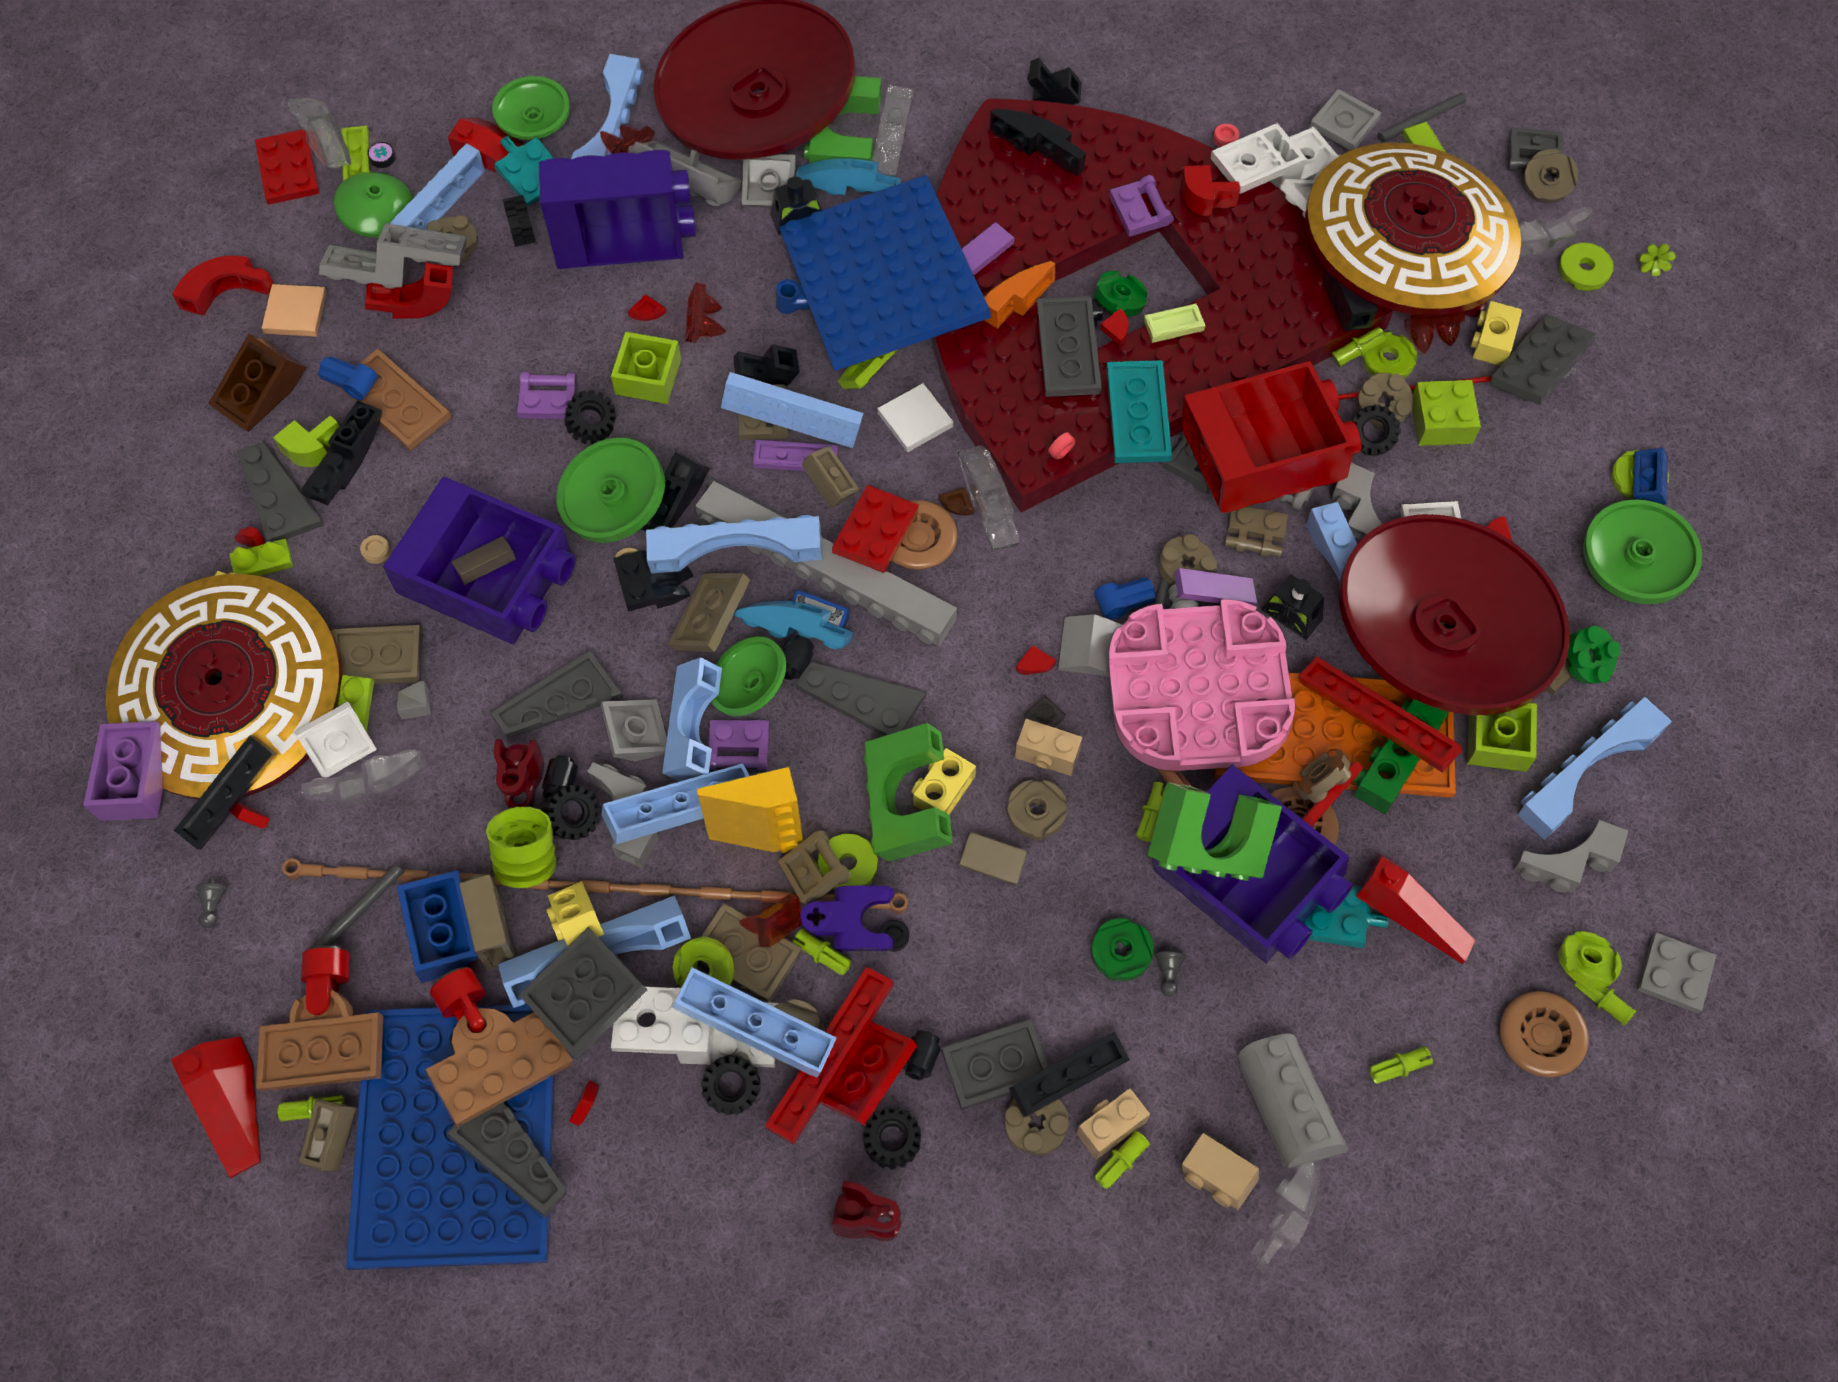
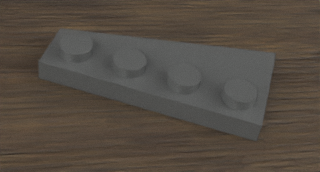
M264 442L237 451L267 542L288 539L324 526L318 515Z
M588 651L490 712L506 738L510 739L599 707L603 701H616L623 697L620 690L592 652Z
M810 662L796 683V689L882 736L905 730L926 697V692Z
M504 1102L457 1128L454 1125L447 1132L450 1140L543 1218L567 1194V1190L545 1158L540 1155L533 1145V1141L523 1131L509 1107H506Z

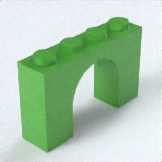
M855 76L852 92L838 115L849 112L879 114L881 78ZM828 126L809 139L810 144H805L804 159L809 160V163L828 159L873 161V138L842 136L833 132Z
M924 723L865 742L866 753L864 755V762L868 774L866 789L870 798L868 814L872 823L873 837L871 838V846L874 854L887 861H894L953 844L950 815L933 807L900 816L895 806L897 787L907 773L915 768L944 760L942 732L930 724Z
M1167 782L1148 856L1159 860L1158 865L1160 867L1174 871L1177 870L1178 866H1181L1184 870L1196 874H1201L1202 870H1207V873L1214 876L1225 877L1226 873H1230L1231 877L1248 881L1249 877L1263 878L1282 806L1263 798L1239 794L1227 835L1217 846L1205 850L1202 844L1201 832L1211 794L1192 786Z

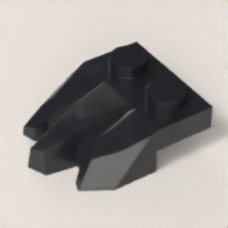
M637 551L613 558L628 612L655 604L657 609L676 604L690 596L685 587L679 586L681 583L694 577L688 566L676 572L651 573L647 563V551Z

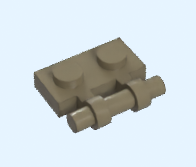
M1249 506L1232 511L1227 532L1238 534V537L1227 535L1225 546L1235 548V551L1243 553L1244 550L1260 553V556L1269 558V555L1281 557L1283 546L1274 545L1272 541L1283 543L1289 514ZM1247 536L1263 539V542L1249 540Z

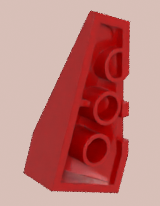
M479 117L460 118L447 137L453 157L461 148L469 144L480 151L484 168L496 173L498 172L495 170V163L508 155L500 141L509 135L504 133L497 124ZM509 136L517 147L524 145L517 138Z
M1379 853L1356 897L1456 961L1464 964L1475 939L1406 869Z
M242 1037L200 1043L172 1058L171 1061L179 1080L229 1178H233L259 1164L261 1156L255 1107L257 1102L256 1093L254 1092V1064Z

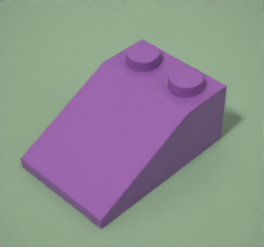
M153 721L100 724L83 806L100 821L158 818L163 792L160 723Z

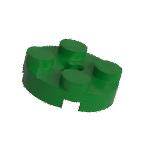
M1108 271L1102 274L1093 291V297L1109 311L1110 315H1113L1119 309H1122L1127 317L1136 316L1143 311L1147 303L1146 297L1148 293L1145 286L1137 278L1128 275L1127 278L1119 276V271Z
M1587 626L1573 631L1570 634L1567 657H1570L1571 666L1568 667L1570 674L1582 684L1608 682L1615 670L1617 657L1621 652L1619 643L1613 641L1610 634L1599 626ZM1589 650H1592V653H1593V660H1592V661H1591V654L1589 653Z
M1125 918L1112 919L1104 923L1094 936L1091 947V956L1096 968L1107 979L1112 981H1130L1140 977L1149 968L1154 952L1153 940L1146 928L1142 925L1138 926ZM1118 943H1122L1124 947H1130L1131 950L1127 952V956L1122 957L1120 954L1115 953Z

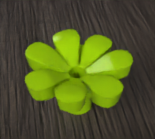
M1651 243L1647 246V253H1642L1639 257L1640 262H1642L1640 266L1641 271L1647 273L1651 270L1652 276H1660V269L1664 271L1671 269L1672 265L1668 261L1675 260L1676 255L1673 251H1669L1670 247L1665 243H1662L1658 248L1655 244Z

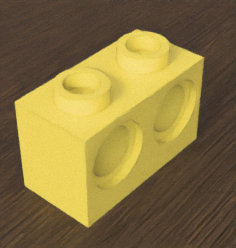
M945 748L943 751L944 760L929 764V773L924 779H918L912 789L913 805L922 811L936 807L950 815L976 777V765ZM947 769H953L957 774L955 776H947L943 772ZM931 792H937L941 797L932 800L927 795Z
M582 881L548 895L551 907L546 910L558 941L565 939L569 947L588 927L598 937L604 935Z

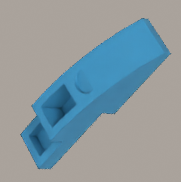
M860 159L821 160L800 166L796 172V176L802 180H811L813 188L825 190L830 195H845L847 186L852 187L858 192L869 191L874 193L890 186L901 184V178L877 173L878 162Z
M777 600L757 602L735 610L734 616L741 618L744 624L751 627L760 626L765 628L774 637L784 638L797 630V634L805 638L814 637L822 640L823 644L831 649L844 648L851 643L854 632L828 622L832 611L802 602Z

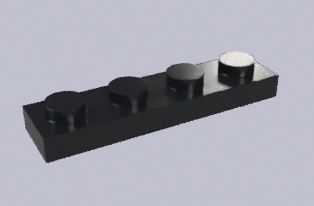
M249 735L174 831L196 849H202L277 754L255 736Z
M1113 1032L1010 1087L1009 1090L1024 1118L1130 1059L1116 1032Z

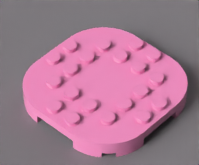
M1229 599L1220 600V605L1190 608L1163 609L1162 604H1155L1139 609L1129 615L1128 620L1120 628L1116 629L1109 649V676L1115 729L1120 741L1129 753L1139 761L1157 769L1184 771L1228 768L1232 764L1235 767L1248 766L1259 763L1278 751L1286 741L1291 730L1295 712V699H1292L1285 653L1287 646L1283 633L1277 623L1271 617L1266 618L1256 611V606Z

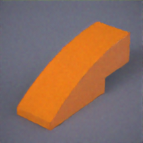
M1049 261L1028 268L1008 278L991 290L984 297L990 309L991 318L984 321L999 328L1013 311L1023 316L1037 301V298H1040L1055 281V263Z

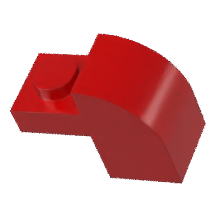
M1210 165L1183 167L1181 178L1182 198L1185 205L1191 211L1199 215L1211 216L1213 208L1237 206L1240 193L1239 181L1212 182Z

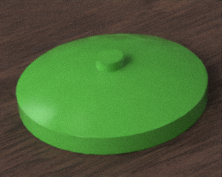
M610 438L592 444L581 451L569 463L562 474L557 489L559 514L572 532L587 541L609 543L629 537L645 526L660 506L665 490L663 467L647 446L633 439Z
M1625 500L1606 507L1592 520L1584 537V559L1595 580L1613 595L1634 603L1659 604L1675 599L1691 586L1702 564L1701 544L1692 526L1680 514L1669 507L1648 500Z

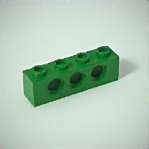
M1413 699L1412 703L1406 700L1402 706L1403 710L1437 731L1449 711L1437 709ZM1383 736L1387 740L1383 748L1377 745L1368 760L1373 763L1368 771L1363 768L1354 782L1358 786L1354 797L1386 815L1420 758ZM1393 749L1401 750L1405 756L1397 755ZM1378 772L1387 773L1391 779L1382 778Z

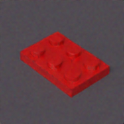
M306 129L255 139L263 189L268 205L320 194Z
M867 485L834 542L832 553L885 573L918 513L919 504Z
M871 1022L820 1104L865 1125L917 1048V1044L906 1036Z

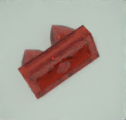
M620 125V133L623 139L614 134L600 131L602 142L611 154L628 153L629 146L635 145V142H649L655 134L648 126L637 130L630 126Z
M696 282L688 295L685 341L696 343L699 336L713 337L726 332L718 322L704 316V314H712L722 309V306L713 297L706 294L705 284Z
M1465 312L1440 316L1410 315L1404 320L1405 331L1410 330L1415 345L1423 354H1426L1433 341L1434 328H1437L1440 338L1447 345L1452 346L1460 332V324L1465 321Z
M788 894L776 904L763 908L760 915L744 918L739 921V924L749 932L758 935L759 946L770 948L802 925L798 895Z

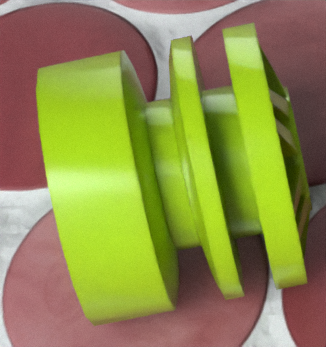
M515 807L504 810L491 819L487 825L486 836L491 852L492 870L496 880L512 888H528L548 880L556 871L557 866L556 850L553 844V830L549 816L540 809Z

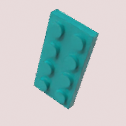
M1163 361L1107 362L1106 371L1114 463L1171 462L1172 449Z

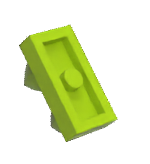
M286 539L274 542L268 541L263 545L248 549L236 547L233 553H229L232 570L235 574L262 576L293 567Z
M342 675L338 707L349 702L367 732L374 679Z

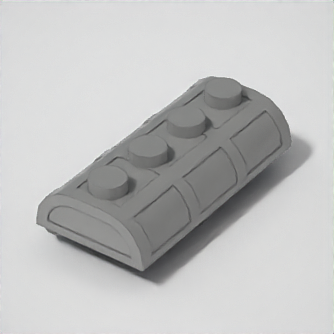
M655 140L645 143L635 142V145L629 146L628 153L635 154L650 150L670 151L673 171H688L690 195H700L706 198V203L713 206H720V204L731 201L742 183L741 179L699 161L700 153L694 149L691 150V154L688 156Z
M1287 1033L1260 1039L1247 1045L1238 1054L1239 1067L1283 1166L1290 1168L1347 1153L1348 1146L1336 1125L1331 1110L1321 1093L1296 1036Z

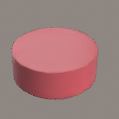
M1221 124L1214 130L1213 141L1218 147L1225 146L1239 140V130L1234 125Z
M1066 432L1052 443L1048 453L1055 460L1061 459L1074 447L1076 440L1069 432Z

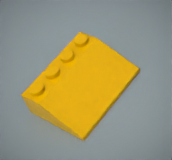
M789 767L696 789L709 840L770 852L781 851L782 853H789L803 842L798 800Z

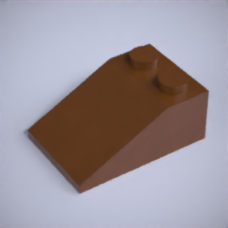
M248 333L208 404L249 432L293 391L306 367L269 341Z

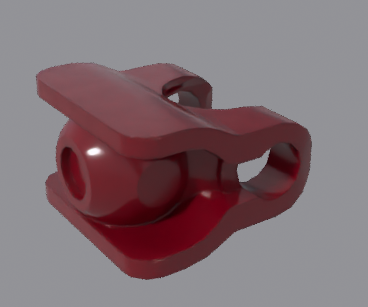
M496 739L494 744V758L497 763L496 784L504 795L506 805L509 809L533 807L536 787L541 782L544 772V758L537 741L530 740L529 745L512 744L506 748L502 739ZM522 792L527 794V798L522 804L512 802L514 796H518Z
M843 1181L842 1194L838 1196L831 1223L833 1234L849 1239L869 1237L880 1241L893 1240L898 1236L901 1227L900 1208L895 1201L874 1195L865 1186L850 1181ZM889 1217L892 1220L888 1223H881L878 1221V1218Z

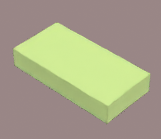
M1197 303L1144 316V323L1152 343L1201 332L1205 329V323Z

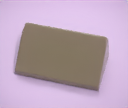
M830 445L809 454L802 463V467L831 508L840 505L860 491Z
M501 536L451 562L463 584L466 585L516 559L511 547L504 537Z
M970 832L959 866L1017 886L1027 858V851Z
M316 1099L299 1163L322 1171H338L355 1108L345 1104Z

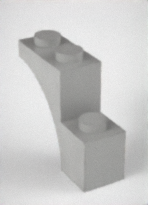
M1351 462L1348 477L1337 483L1331 501L1338 502L1342 509L1354 511L1348 525L1358 544L1365 535L1382 525L1374 512L1370 496L1371 484L1375 473Z
M592 762L587 771L591 783L604 790L613 801L648 791L642 779L634 775L626 777L609 764L601 766ZM657 832L617 845L614 842L612 846L614 854L617 858L643 869L659 839V835Z
M1598 820L1590 830L1586 841L1580 846L1564 853L1552 855L1523 851L1517 858L1513 871L1520 873V876L1525 880L1532 882L1541 881L1549 884L1557 892L1572 893L1581 882L1586 863L1589 864L1590 868L1599 872H1611L1618 865L1628 830Z

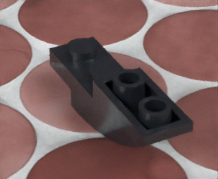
M993 109L991 111L990 130L998 137H1002L1013 144L1016 149L1022 150L1030 156L1038 150L1043 156L1049 157L1061 165L1064 170L1070 171L1076 176H1079L1084 171L1086 152L1071 143L1072 133L1051 121L1028 113L1007 109Z
M358 400L329 439V451L302 487L303 496L329 505L339 489H346L362 464L373 441L382 416L381 409Z

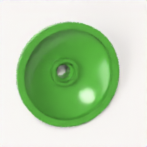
M527 76L515 79L500 89L494 98L492 112L496 124L504 133L518 139L533 140L536 137L540 139L549 136L563 126L569 116L570 102L564 88L554 80L541 76Z
M363 172L347 178L339 185L334 196V209L340 222L352 232L365 237L379 238L385 223L390 224L395 216L414 198L409 188L397 178L380 172Z
M757 636L744 639L729 648L716 663L717 666L722 668L719 695L711 702L723 714L734 717L751 714L765 706L776 695L785 676L786 658L781 647L769 638Z

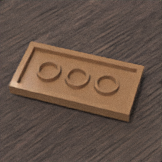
M376 349L360 362L370 367L378 375V380L360 402L381 409L382 416L379 424L409 451H412L452 418L450 412L379 349ZM338 387V388H339L340 390H342L350 399H352V400L356 403V401H357L356 399H354V398H352L351 396H349L341 387Z

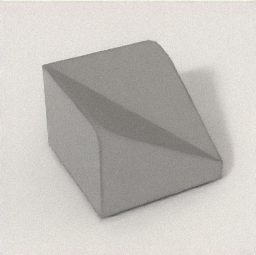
M425 681L417 682L398 692L397 711L401 719L431 715L429 689Z

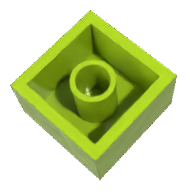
M625 331L611 374L615 395L668 404L682 360L679 342Z
M1472 380L1417 382L1412 394V411L1418 446L1473 444L1481 424Z
M1528 703L1523 707L1501 714L1468 715V765L1528 771L1536 759L1537 704Z

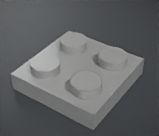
M1338 89L1311 120L1309 128L1315 127L1320 134L1351 151L1356 149L1380 120L1381 112Z
M1656 932L1651 939L1637 991L1699 1014L1703 1009L1717 955Z

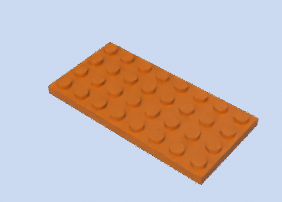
M1289 673L1292 699H1295V712L1291 730L1286 741L1269 758L1256 764L1237 767L1254 782L1293 785L1296 780L1299 784L1303 779L1300 772L1310 762L1324 753H1328L1330 757L1337 755L1334 751L1337 749L1347 756L1350 760V765L1353 761H1357L1368 771L1373 764L1368 761L1377 745L1383 748L1387 740L1379 732L1299 683L1298 675L1300 673ZM1352 677L1402 708L1406 700L1411 703L1413 701V698L1399 691L1385 680ZM1449 712L1438 731L1454 740V713ZM1393 749L1397 755L1405 756L1401 750ZM1420 759L1399 794L1453 798L1456 794L1455 760L1442 773ZM1214 768V779H1219L1228 768ZM1378 772L1382 778L1391 779L1387 773ZM1356 778L1346 788L1347 790H1357L1358 786L1354 784Z

